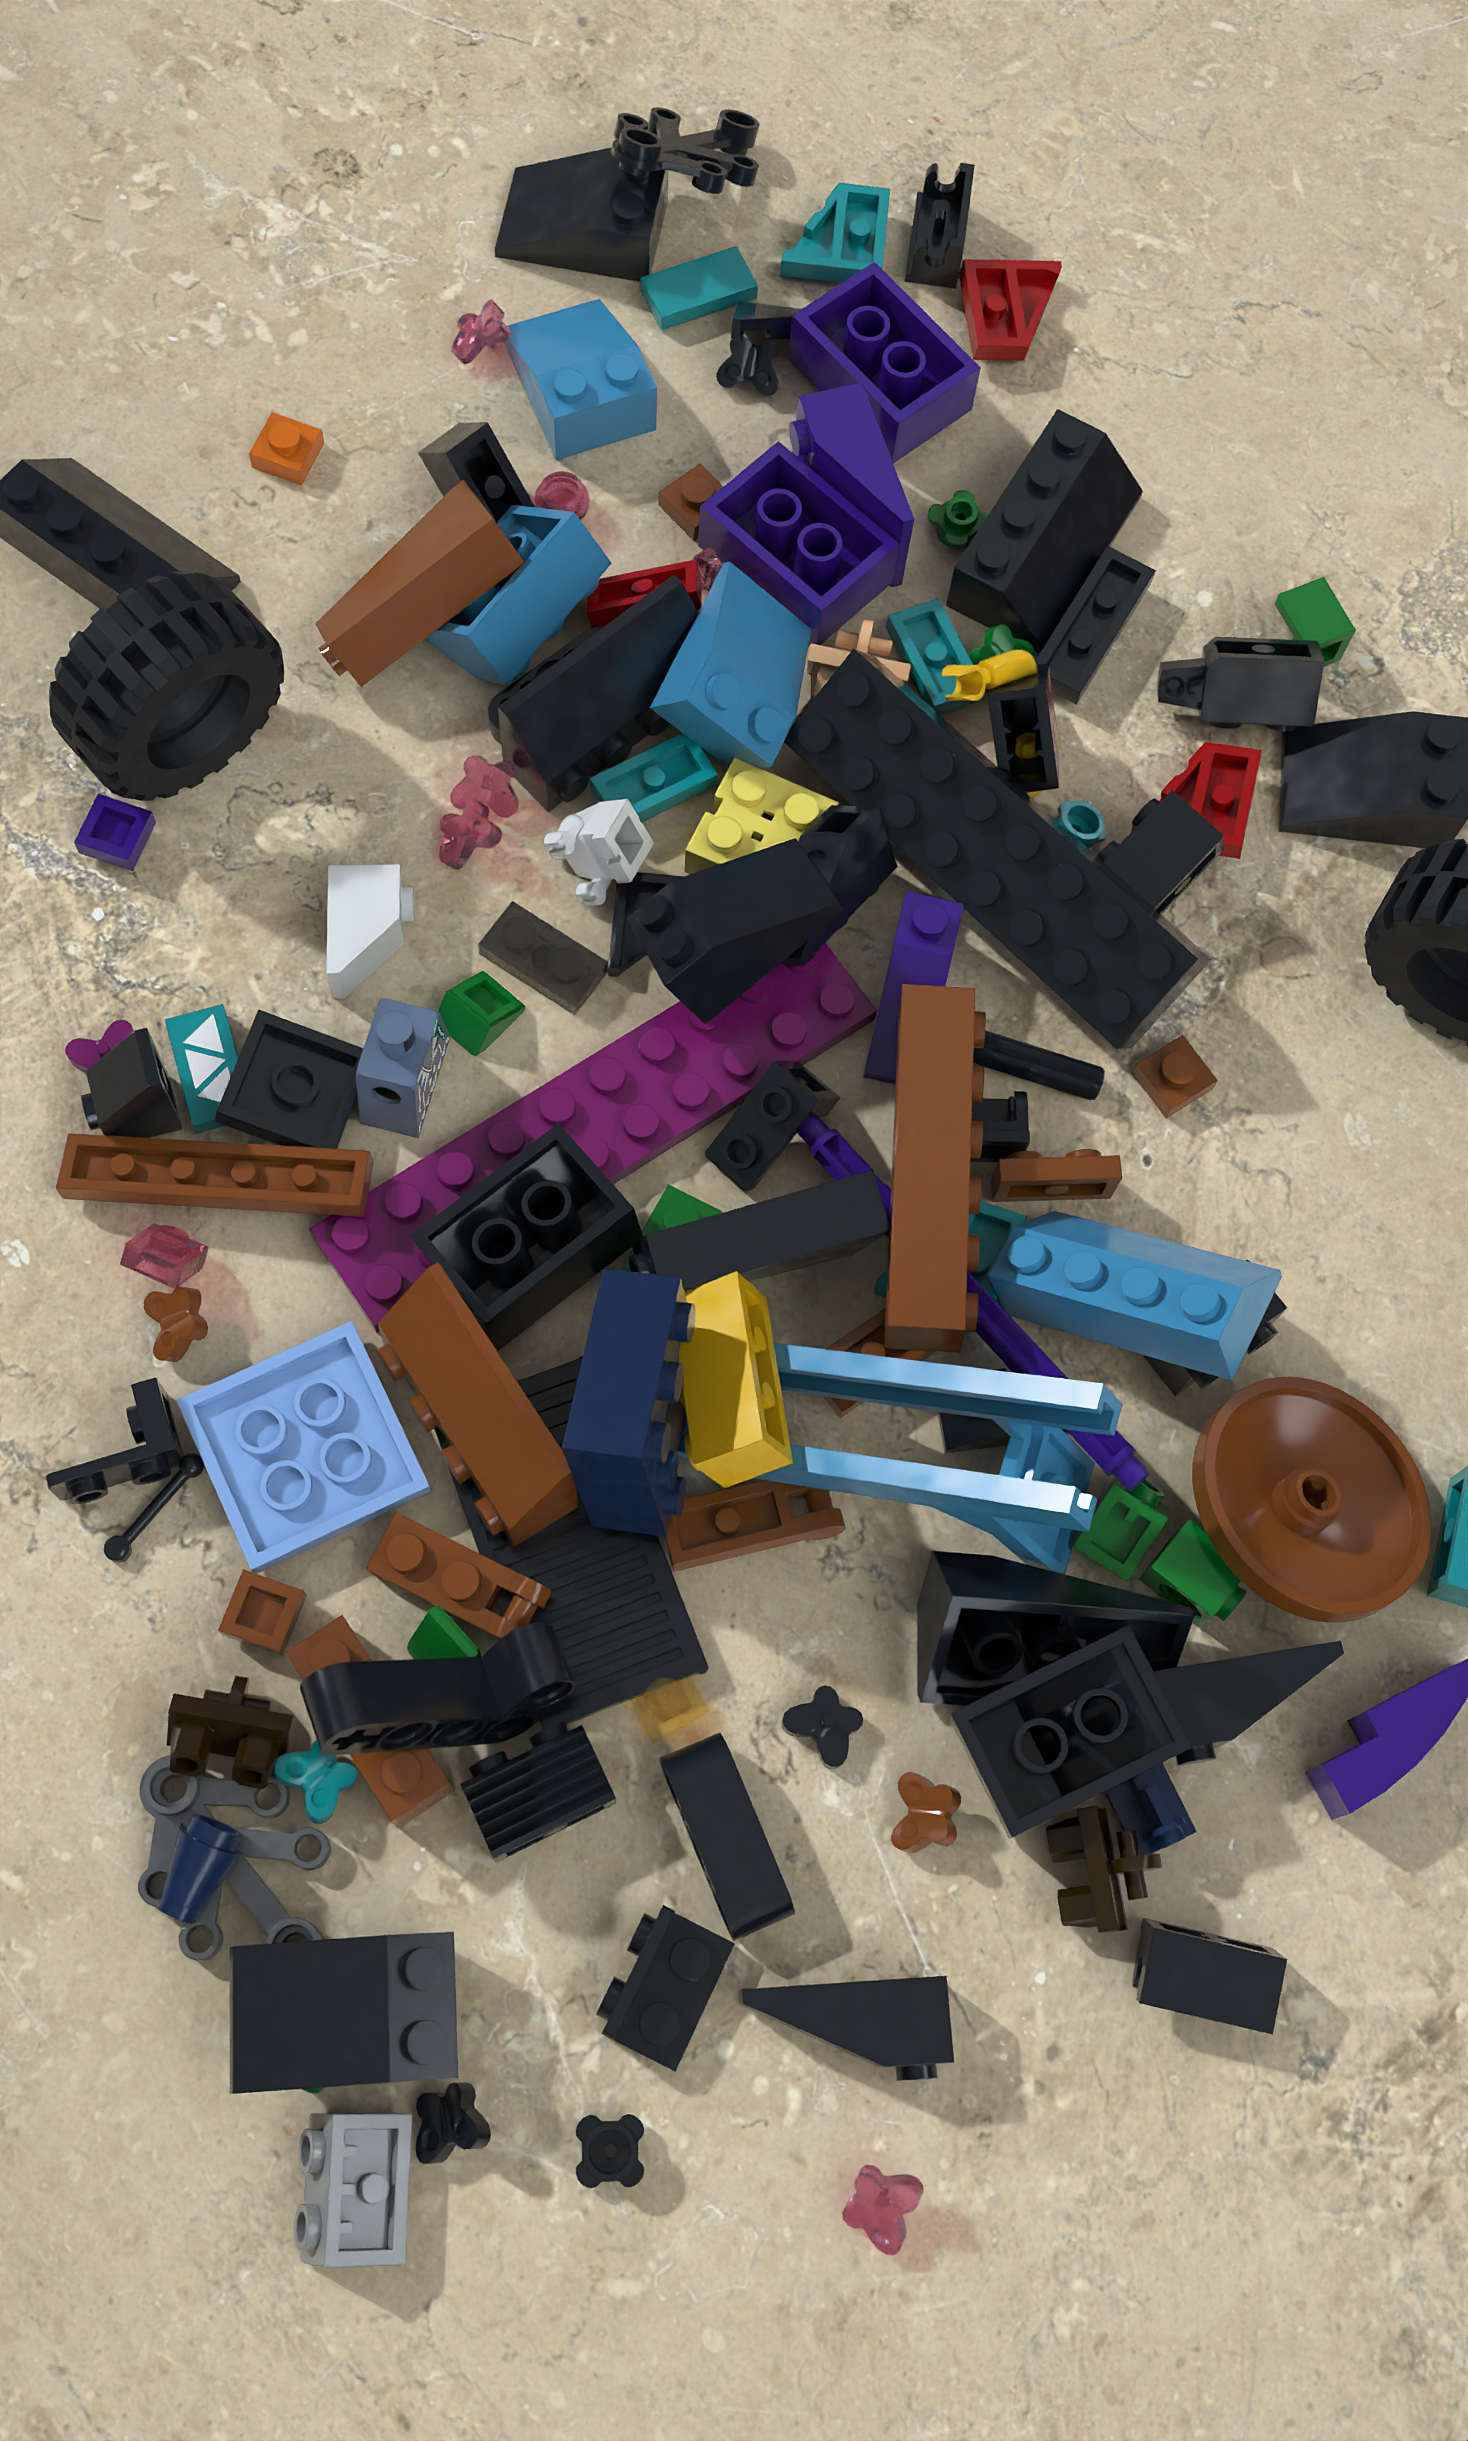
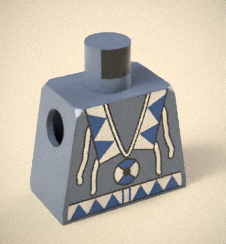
M387 998L379 1001L356 1071V1087L361 1124L419 1138L450 1040V1033L439 1012ZM389 1090H393L400 1096V1099H388L382 1095Z

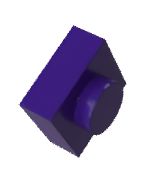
M97 794L74 844L79 854L133 871L155 827L156 821L152 811Z

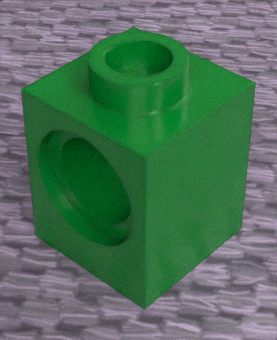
M1190 1519L1175 1531L1139 1577L1142 1583L1163 1600L1191 1607L1195 1614L1192 1623L1198 1628L1215 1615L1224 1621L1247 1593L1246 1590L1238 1585L1241 1580L1220 1557L1207 1533Z

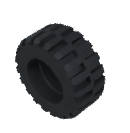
M172 572L170 578L158 575L145 580L143 587L136 590L129 588L117 595L118 601L107 609L101 607L90 617L92 623L83 632L78 631L68 643L70 651L66 657H60L54 669L56 681L50 682L49 689L50 717L54 728L103 786L120 797L140 801H153L156 796L169 798L178 795L179 790L184 787L192 789L203 783L205 776L213 771L218 773L229 764L228 760L237 751L242 752L252 742L250 737L257 729L264 727L270 718L268 713L270 707L277 704L281 695L279 684L284 682V663L278 641L225 583L220 582L216 577L197 572Z
M1454 839L1440 845L1438 843L1416 852L1415 856L1406 860L1368 925L1364 946L1367 964L1371 966L1374 980L1378 986L1386 987V996L1396 1006H1404L1409 1011L1408 1016L1420 1024L1425 1022L1436 1028V1033L1450 1040L1452 1037L1466 1042V1046H1468V844L1464 839Z

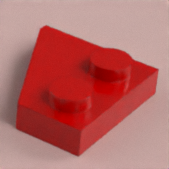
M963 260L959 278L973 360H1025L1062 269L1061 261Z
M1204 742L1189 759L1187 769L1183 773L1174 776L1161 791L1159 802L1173 790L1224 835V851L1219 856L1240 859L1262 750Z

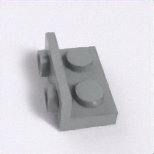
M310 2114L309 2126L301 2135L298 2151L300 2169L302 2173L306 2174L304 2204L299 2205L294 2221V2239L297 2248L301 2250L302 2263L320 2267L405 2265L412 2114Z

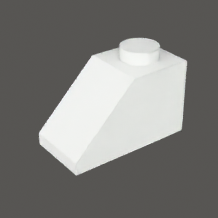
M400 865L328 866L326 974L333 999L346 998L404 945L405 922H415L414 887H404Z

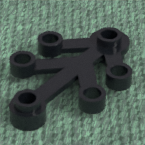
M652 108L648 122L637 115L629 113L618 115L614 130L616 140L612 143L611 154L619 161V167L624 172L634 176L646 177L650 174V171L665 169L693 176L692 185L695 188L710 194L721 193L725 179L743 187L754 185L759 164L745 155L748 149L754 147L760 124L751 115L737 110L725 109L720 111L716 130L680 136L679 133L680 115L666 108Z

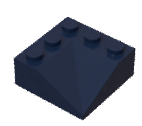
M603 1268L562 1445L563 1453L592 1527L667 1537L671 1515L680 1516L682 1512L686 1480L685 1477L678 1476V1452L670 1449L671 1428L669 1423L664 1422L668 1401L678 1402L681 1394L683 1364L682 1362H677L681 1342L690 1343L695 1326V1304L687 1303L681 1277Z

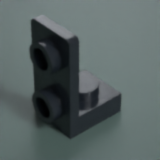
M793 1060L774 1061L708 1147L705 1156L744 1191L753 1190L807 1119L814 1115L818 1117L827 1116L841 1097L801 1063L794 1062Z
M156 1377L131 1384L136 1405L126 1408L129 1426L136 1444L144 1442L146 1444L47 1474L45 1477L48 1489L59 1500L69 1499L71 1504L92 1502L108 1494L107 1487L130 1480L136 1485L154 1483L171 1475L170 1468L179 1466V1462L183 1459L184 1454L168 1394Z

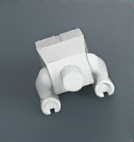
M628 799L599 802L576 814L568 815L560 824L557 832H551L545 836L544 846L549 848V854L554 860L567 859L578 877L591 879V882L580 883L577 886L575 894L578 899L584 898L580 902L582 906L603 904L606 900V890L610 886L612 879H615L618 884L632 882L654 844Z

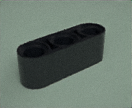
M720 1732L660 1757L659 1761L732 1940L736 1941L794 1915L795 1909L789 1891Z

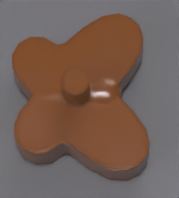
M179 1286L173 1290L172 1294L153 1291L146 1296L144 1310L153 1320L160 1323L161 1331L153 1346V1354L156 1359L178 1362L183 1358L193 1340L200 1341L207 1335V1322L198 1314L202 1299L198 1289Z
M908 1772L903 1774L898 1782V1790L908 1807V1815L892 1831L891 1841L894 1847L907 1853H916L932 1842L947 1847L952 1845L956 1840L957 1830L951 1817L961 1804L960 1792L945 1784L935 1786L929 1779L917 1773Z

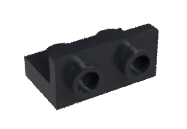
M665 1905L662 1906L657 1919L644 1913L627 1948L628 1952L638 1956L627 1982L614 1976L596 2013L597 2016L608 2021L602 2035L676 2072L735 1943L676 1914L675 1910Z

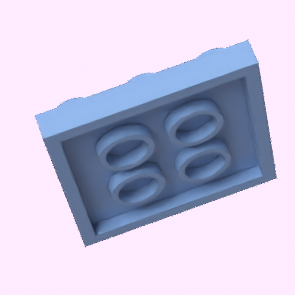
M352 1321L176 1400L249 1567L255 1574L431 1492L425 1475Z

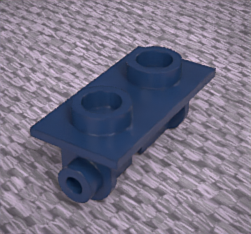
M1163 1763L1104 1791L1123 1831L1136 1830L1140 1855L1152 1854L1197 1832Z

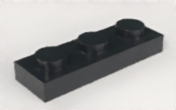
M1109 546L1106 547L1035 660L1037 665L1049 664L1053 693L1076 705L1078 704L1151 585L1156 572L1155 569Z

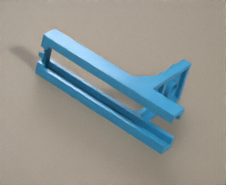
M774 1343L781 1391L993 1419L1010 1438L999 1475L790 1444L793 1464L754 1478L930 1506L992 1534L1027 1565L1062 1574L1066 1573L1077 1530L1089 1532L1097 1499L1093 1495L1087 1494L1095 1462L1062 1429L1114 1436L1122 1403L1103 1383ZM686 1420L677 1452L689 1461L684 1446L685 1435L689 1434L688 1422Z

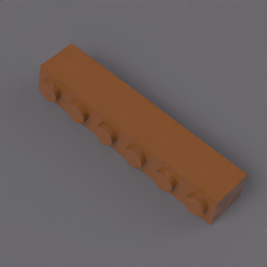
M902 984L898 1014L889 1223L891 1231H889L884 1348L960 1353L965 1331H976L978 1294L967 1293V1272L977 1273L980 1236L968 1234L969 1214L979 1215L981 1177H970V1158L981 1157L983 1122L972 1121V1102L982 1103L984 1066L973 1065L974 1048L984 1047L986 1012L975 1011V988Z

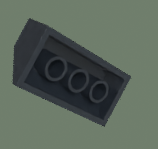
M1059 409L1056 410L955 565L946 602L947 607L988 628L1000 624L1008 626L1013 638L1028 641L1033 646L1035 652L1040 654L1107 546L1110 547L1143 493L1140 485L1105 432Z
M73 458L22 459L0 480V538L99 609L101 607L105 609L118 601L116 596L129 588L136 590L143 587L145 580L158 575L170 578L172 572L186 571L207 574L216 577L231 590L241 582L240 576Z
M672 575L498 706L503 767L547 812L551 811L562 801L571 802L586 789L591 777L597 775L606 767L610 769L622 763L630 754L633 746L648 735L656 736L669 726L670 723L653 711L650 706L698 614L683 583L675 575Z

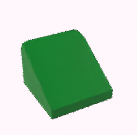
M481 971L446 991L438 1012L441 1014L450 1036L469 1053L477 1056L485 1051L524 1012L526 1006L485 971Z
M434 1606L427 1612L407 1645L408 1653L413 1659L482 1656L480 1649L441 1606L438 1608Z

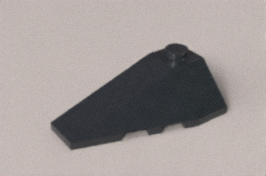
M932 1551L917 1603V1695L920 1703L967 1706L1127 1625L1130 1626L1153 1671L1175 1668L1181 1657L1195 1614L1191 1607L997 1556Z

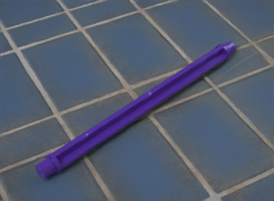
M817 1115L807 1119L797 1132L811 1148L810 1155L820 1163L834 1180L873 1170L837 1129L831 1130ZM874 1173L886 1216L890 1223L891 1188ZM967 1272V1293L978 1294V1317L975 1332L1014 1373L1069 1379L970 1272ZM1066 1429L1102 1468L1107 1476L1113 1474L1129 1492L1149 1476V1470L1134 1455L1136 1449L1117 1430L1114 1436Z

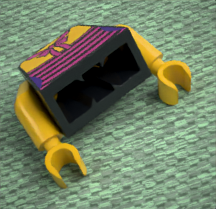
M1011 650L982 660L978 665H947L943 668L942 676H955L956 678L954 692L945 695L947 701H977L982 698L985 689H987L997 767L1032 798L1044 790L1059 789L1058 731L1049 664L1037 665L1034 657L1029 652Z

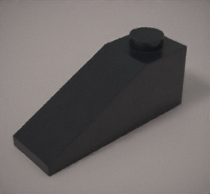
M1341 1641L1153 1671L1193 1746L1175 1756L1177 1766L1197 1764L1216 1759L1214 1748H1218L1235 1739L1342 1656L1344 1651Z
M947 1976L752 1988L739 1991L741 2006L875 2066L896 2067L897 2081L938 2078L937 2064L954 2063Z

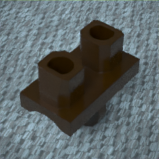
M236 1675L230 1693L206 1689L203 1699L174 1693L168 1712L166 1745L170 1746V1771L176 1774L197 1777L205 1774L210 1753L234 1757L231 1779L242 1786L264 1789L274 1772L277 1759L288 1753L293 1715L269 1711L271 1701L247 1697L249 1677Z
M1098 1806L1078 1808V1817L1069 1818L1046 1827L1052 1862L1061 1863L1086 1859L1090 1885L1057 1890L1062 1925L1085 1928L1097 1927L1098 1933L1128 1930L1119 1875L1124 1874L1128 1900L1148 1898L1143 1871L1162 1868L1160 1854L1140 1855L1136 1830L1116 1832L1121 1857L1116 1859L1107 1809H1099Z

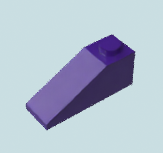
M906 891L863 1077L891 1084L896 1083L898 1014L902 984L946 986L964 906L963 903Z

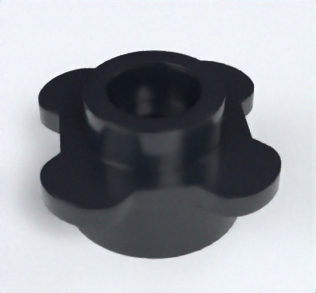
M626 2114L619 2121H601L595 2115H588L578 2123L576 2136L582 2142V2161L576 2167V2177L583 2186L595 2188L602 2181H619L624 2187H633L641 2181L644 2175V2166L638 2160V2141L644 2134V2127L639 2118L632 2114ZM607 2144H613L617 2149V2153L613 2158H607L603 2153V2149Z

